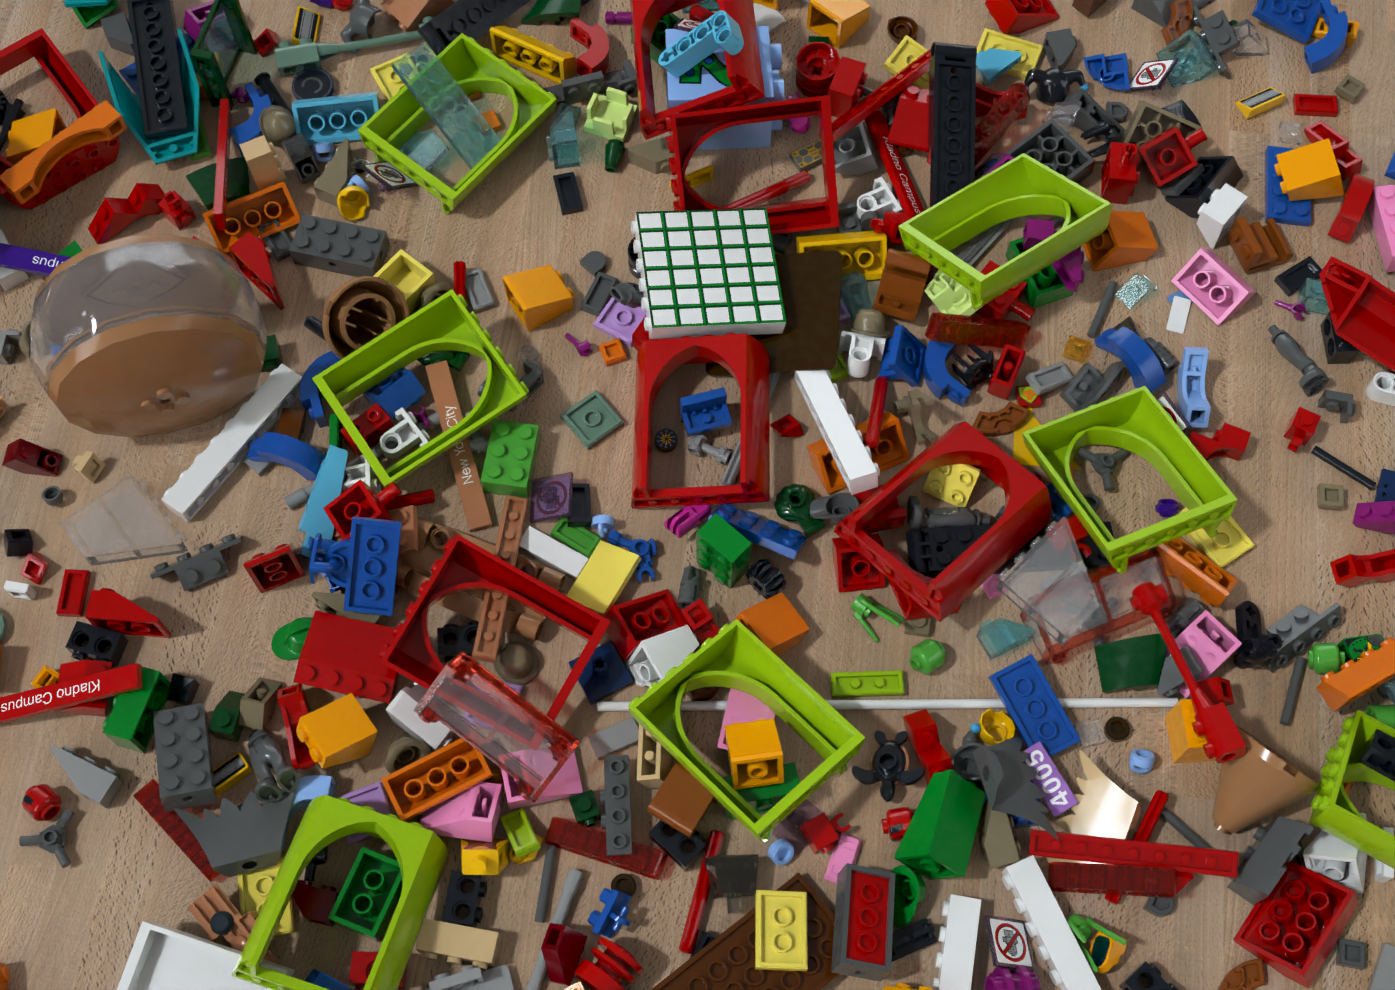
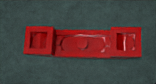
M701 598L680 611L691 631L695 633L700 646L705 640L710 637L713 639L718 634L720 629L713 621L714 617Z

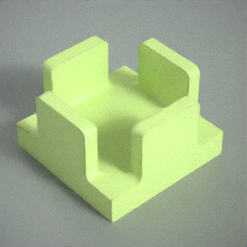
M608 87L606 90L607 96L593 93L587 106V120L584 125V132L624 142L638 111V105L628 102L627 92Z

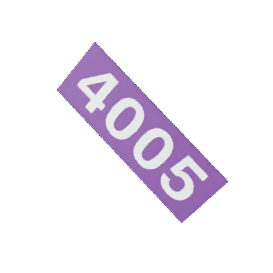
M1040 741L1022 751L1028 753L1027 759L1022 763L1037 771V776L1032 781L1046 795L1043 799L1054 817L1078 804V801Z

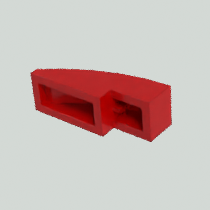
M1322 120L1304 128V133L1311 144L1329 138L1343 181L1349 179L1353 172L1361 173L1363 159L1349 149L1350 142Z

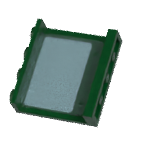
M239 0L214 1L190 53L211 106L220 108V100L229 99L231 111L234 102L226 83L240 52L257 54V49Z

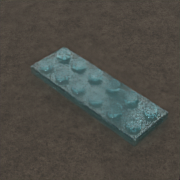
M426 42L391 65L470 170L501 141Z

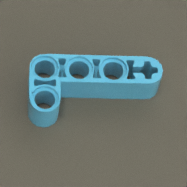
M718 11L665 49L659 56V64L672 76L679 77L720 47L728 54L736 55L744 45L740 26L725 11Z

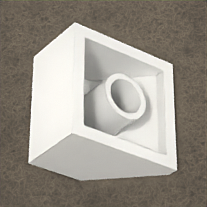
M1227 183L1220 190L1217 188L1212 193L1210 202L1208 204L1203 203L1197 212L1199 218L1196 224L1212 249L1230 231L1235 219L1240 217L1248 196Z

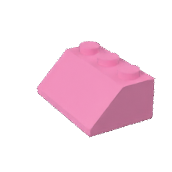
M1200 248L1171 281L1217 325H1221L1241 309L1256 293L1246 281L1210 248Z

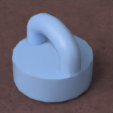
M319 142L312 145L313 155L317 161H331L334 156L332 142ZM329 152V155L326 157L319 156V153Z
M354 175L349 179L350 182L347 186H360L367 193L370 191L369 186L360 176Z
M596 515L592 517L591 527L598 530L600 537L605 539L608 536V530L615 527V519L610 515Z
M1134 749L1130 753L1129 768L1134 773H1147L1152 770L1156 757L1149 750Z
M780 838L770 845L767 855L775 864L784 865L793 858L794 847L786 839Z

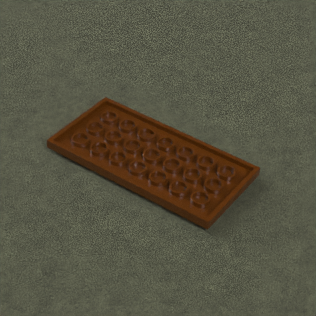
M798 872L776 891L807 892V971L755 969L754 907L651 990H822L840 975L831 972L835 915Z

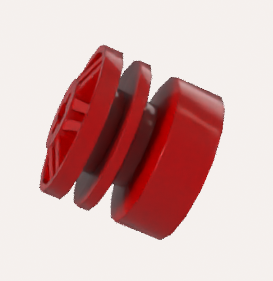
M812 42L800 49L796 56V85L803 95L807 97L828 95L830 84L840 63V57L836 49L824 42Z
M600 937L597 944L604 952L594 947L591 949V953L597 959V962L593 963L584 959L574 972V975L591 990H625L620 984L622 979L631 984H634L636 981L628 971L630 970L640 976L643 968L625 948L616 942Z

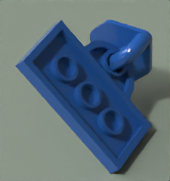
M353 516L350 539L340 541L322 539L321 533H317L315 538L310 536L308 541V548L310 551L312 550L309 564L310 582L315 584L318 573H326L329 580L338 586L346 588L344 611L392 616L402 522Z

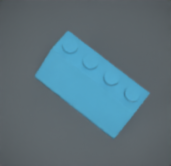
M378 91L294 100L291 104L296 133H301L304 136L308 146L319 142H343L345 138L349 141L361 140L358 129L381 109Z

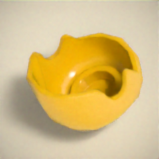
M347 186L339 192L336 200L340 215L346 220L355 221L363 218L366 208L370 206L369 195L360 186Z
M989 708L981 714L978 723L981 727L979 736L985 743L995 745L1014 737L1015 725L1013 720L1004 711L995 712L992 711V708Z

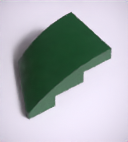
M536 0L521 19V24L540 26L541 21L560 22V17L579 18L582 0Z
M244 157L229 159L227 202L250 194L248 165ZM216 163L186 175L188 182L207 210L214 208Z
M1161 634L1133 637L1094 646L1103 693L1109 694L1127 688L1141 691L1159 685L1167 649Z

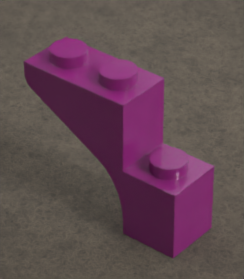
M1027 219L1023 229V249L1028 250L1055 234L1057 230H1054V221ZM1081 246L1051 264L1066 289L1073 292L1077 291L1079 284L1083 283L1085 276L1084 270H1081V265L1084 261V251H1081Z
M1395 501L1357 503L1353 524L1362 529L1395 534Z

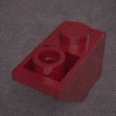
M20 438L8 444L2 466L23 474L56 477L63 455Z
M298 880L292 897L303 917L309 922L333 927L334 924L328 919V916L339 895L336 892V888L328 885H321V888L311 887V882Z
M554 923L549 924L541 950L550 981L570 986L588 936L566 925Z

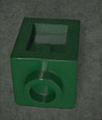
M592 789L569 797L578 827L590 828L598 824V820H601V812Z

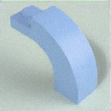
M1184 347L1182 364L1178 368V409L1180 418L1186 427L1208 428L1211 406L1205 395V373L1209 354L1207 347Z
M310 775L299 778L300 780L296 787L283 835L282 852L284 850L288 825L293 815L301 808L308 806L316 797L321 795L334 797L336 781L332 776Z

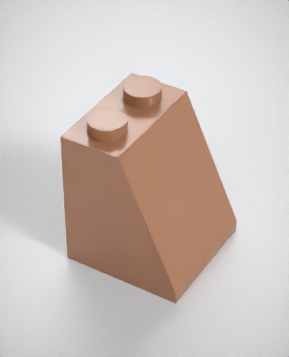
M384 0L380 5L386 9L385 15L393 21L398 19L400 21L398 25L406 32H409L410 30L417 31L424 17H436L455 2L452 0Z

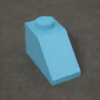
M989 48L987 51L982 50L976 56V72L986 86H988L1021 62L1022 54L1017 51Z

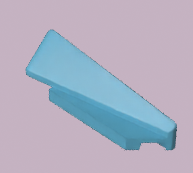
M330 444L325 460L323 459L297 529V531L306 534L298 556L311 559L312 550L310 551L308 548L310 536L315 538L317 533H321L322 539L332 540L334 525L323 508L341 494L348 456L347 450Z

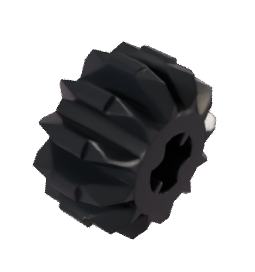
M760 559L758 562H755L750 566L751 568L746 574L753 590H756L765 599L781 593L786 585L784 575L775 567L774 563H770L767 559Z

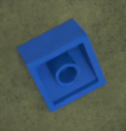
M402 368L362 395L372 405L377 403L393 420L396 419L395 412L402 407L405 410L410 405L418 403L422 399V395L426 393V390L411 370Z

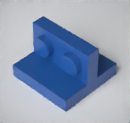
M903 325L895 326L893 337L886 338L879 377L885 376L887 380L902 378L911 387L919 386L926 346Z
M725 387L680 398L679 416L681 423L684 422L688 437L732 426V420L726 404L727 394Z

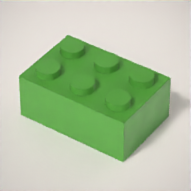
M493 420L480 481L483 493L510 495L529 499L541 439L539 425Z

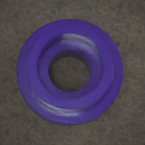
M1160 499L1155 506V511L1160 513L1159 515L1162 517H1173L1174 514L1179 512V507L1177 506V501L1173 499Z

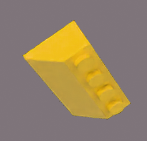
M505 25L490 28L493 54L499 59H504L508 63L558 85L561 84L562 80L572 78L577 71L576 56L570 52H564L551 44L541 42L533 36H527L517 29H511Z
M874 231L796 237L797 253L839 251L843 257L841 282L881 279L885 267L887 236L885 233H875Z

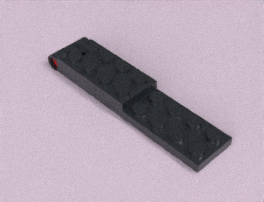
M127 0L145 137L147 140L188 133L190 130L181 73L182 63L173 0Z
M458 0L420 27L417 32L436 57L461 33L478 40L489 32L491 27L497 26L531 0Z
M933 42L931 46L930 57L932 60L929 61L928 148H931L930 207L975 181L976 46Z
M1111 521L1102 522L1113 536ZM994 524L923 528V531H908L905 536L909 566L927 577L936 578ZM1046 525L994 574L1064 571L1080 562H1083L1087 569L1114 567H1112L1089 534L1082 543L1089 546L1092 551L1088 558L1085 557L1084 553L1078 552L1082 558L1076 563L1072 559L1070 551L1058 556L1046 538L1047 533L1054 525Z

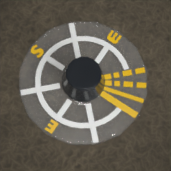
M366 156L352 158L351 178L354 175H358L365 182L370 180L375 173L365 165H372L375 162Z

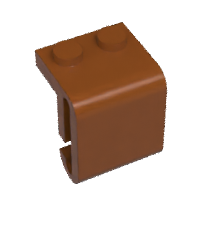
M1244 216L1238 217L1228 232L1226 238L1246 274L1277 266L1292 259L1293 253L1274 218H1269L1266 221L1267 225L1262 226L1259 221L1248 224Z
M889 248L872 308L879 310L883 315H891L905 321L914 322L923 298L931 264L918 255Z
M677 761L652 799L647 812L691 838L696 831L695 828L699 821L703 820L713 802L716 804L718 800Z

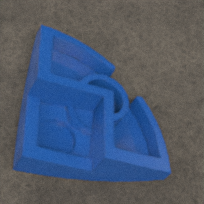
M1126 53L1106 57L1105 54L1083 57L1090 76L1104 85L1105 88L1115 91L1130 90Z

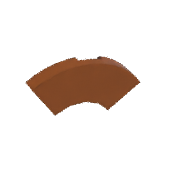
M1177 0L1170 4V21L1161 30L1168 49L1178 45L1188 34L1190 23L1193 20L1192 0Z
M1009 401L1006 407L998 412L987 413L979 411L972 427L981 431L986 437L1005 435L1022 425L1027 419L1030 410Z
M1262 958L1249 960L1234 967L1223 978L1218 990H1253L1256 987L1266 985Z

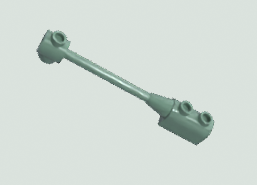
M424 17L422 19V23L419 24V28L425 25L430 20H432L434 17ZM417 31L342 44L312 42L311 38H302L299 40V45L292 46L289 41L279 43V48L275 49V55L280 75L284 77L299 74L308 68L322 69V60L338 55L340 52L415 40L422 37ZM422 39V43L425 44V47L427 49H430L425 43V41Z

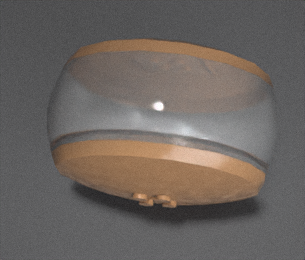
M172 234L128 236L85 249L57 265L40 285L33 305L29 336V358L38 381L69 423L95 434L139 437L168 434L206 423L236 407L257 386L266 354V320L254 291L239 266L228 255L206 241Z

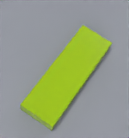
M903 670L830 673L831 698L904 696Z

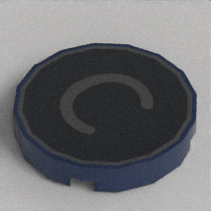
M308 68L295 76L292 82V92L296 100L330 97L334 92L333 80L325 70Z

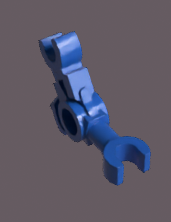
M611 529L607 542L616 546L621 545L629 549L630 552L640 556L641 561L636 570L639 569L637 573L638 583H642L643 574H649L650 580L653 582L655 573L649 567L653 566L652 558L649 554L651 551L653 557L657 554V545L654 539L651 538L649 541L634 539L632 541L623 537L620 532Z

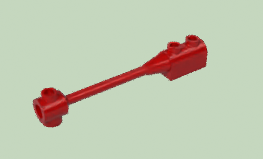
M1153 582L1140 584L1132 591L1133 597L1129 598L1134 611L1140 610L1143 615L1152 616L1190 691L1195 712L1194 718L1196 722L1192 723V727L1197 737L1204 736L1207 744L1203 745L1208 759L1215 758L1217 763H1226L1245 756L1246 744L1224 702L1213 705L1204 691L1199 688L1160 612L1164 608L1165 603L1168 602V596L1163 585L1155 586Z

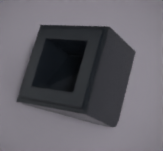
M6 529L4 531L3 544L7 557L27 556L29 553H32L33 540L29 529Z
M173 673L167 700L183 705H191L200 684L196 679Z

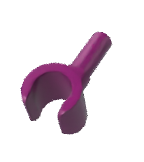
M237 87L235 92L230 93L233 99L237 98L239 103L249 101L248 94L243 87Z
M1276 300L1274 303L1276 306L1291 311L1296 320H1303L1300 312L1307 313L1303 303L1291 305Z
M569 333L565 334V338L574 344L580 356H585L592 352L588 340L580 343Z
M420 406V413L411 411L417 422H423L427 428L431 427L424 406Z

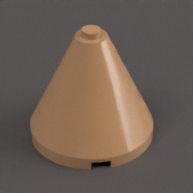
M361 276L345 282L327 297L324 302L322 327L328 347L338 358L343 359L409 317L407 301L395 285L378 277Z
M1238 725L1236 727L1246 744V754L1243 757L1221 764L1212 819L1215 821L1213 826L1224 834H1227L1228 831L1235 833L1314 793L1320 785L1317 781H1313V778L1298 766Z

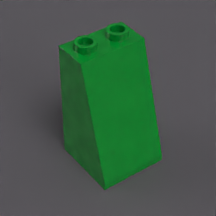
M948 769L944 772L933 773L894 856V859L921 873L922 876L929 880L965 877L986 794L977 788L975 783L966 781L954 770Z

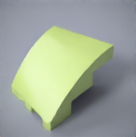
M941 270L936 272L933 280L924 289L925 293L953 328L978 310L972 308L969 290Z

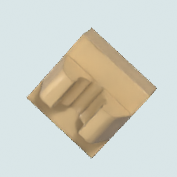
M86 451L83 456L77 455L72 464L76 465L74 470L91 483L95 482L106 465L90 451Z

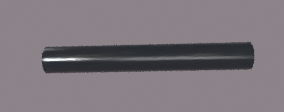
M1315 446L1311 451L1313 455L1369 490H1372L1376 485V482L1320 447Z

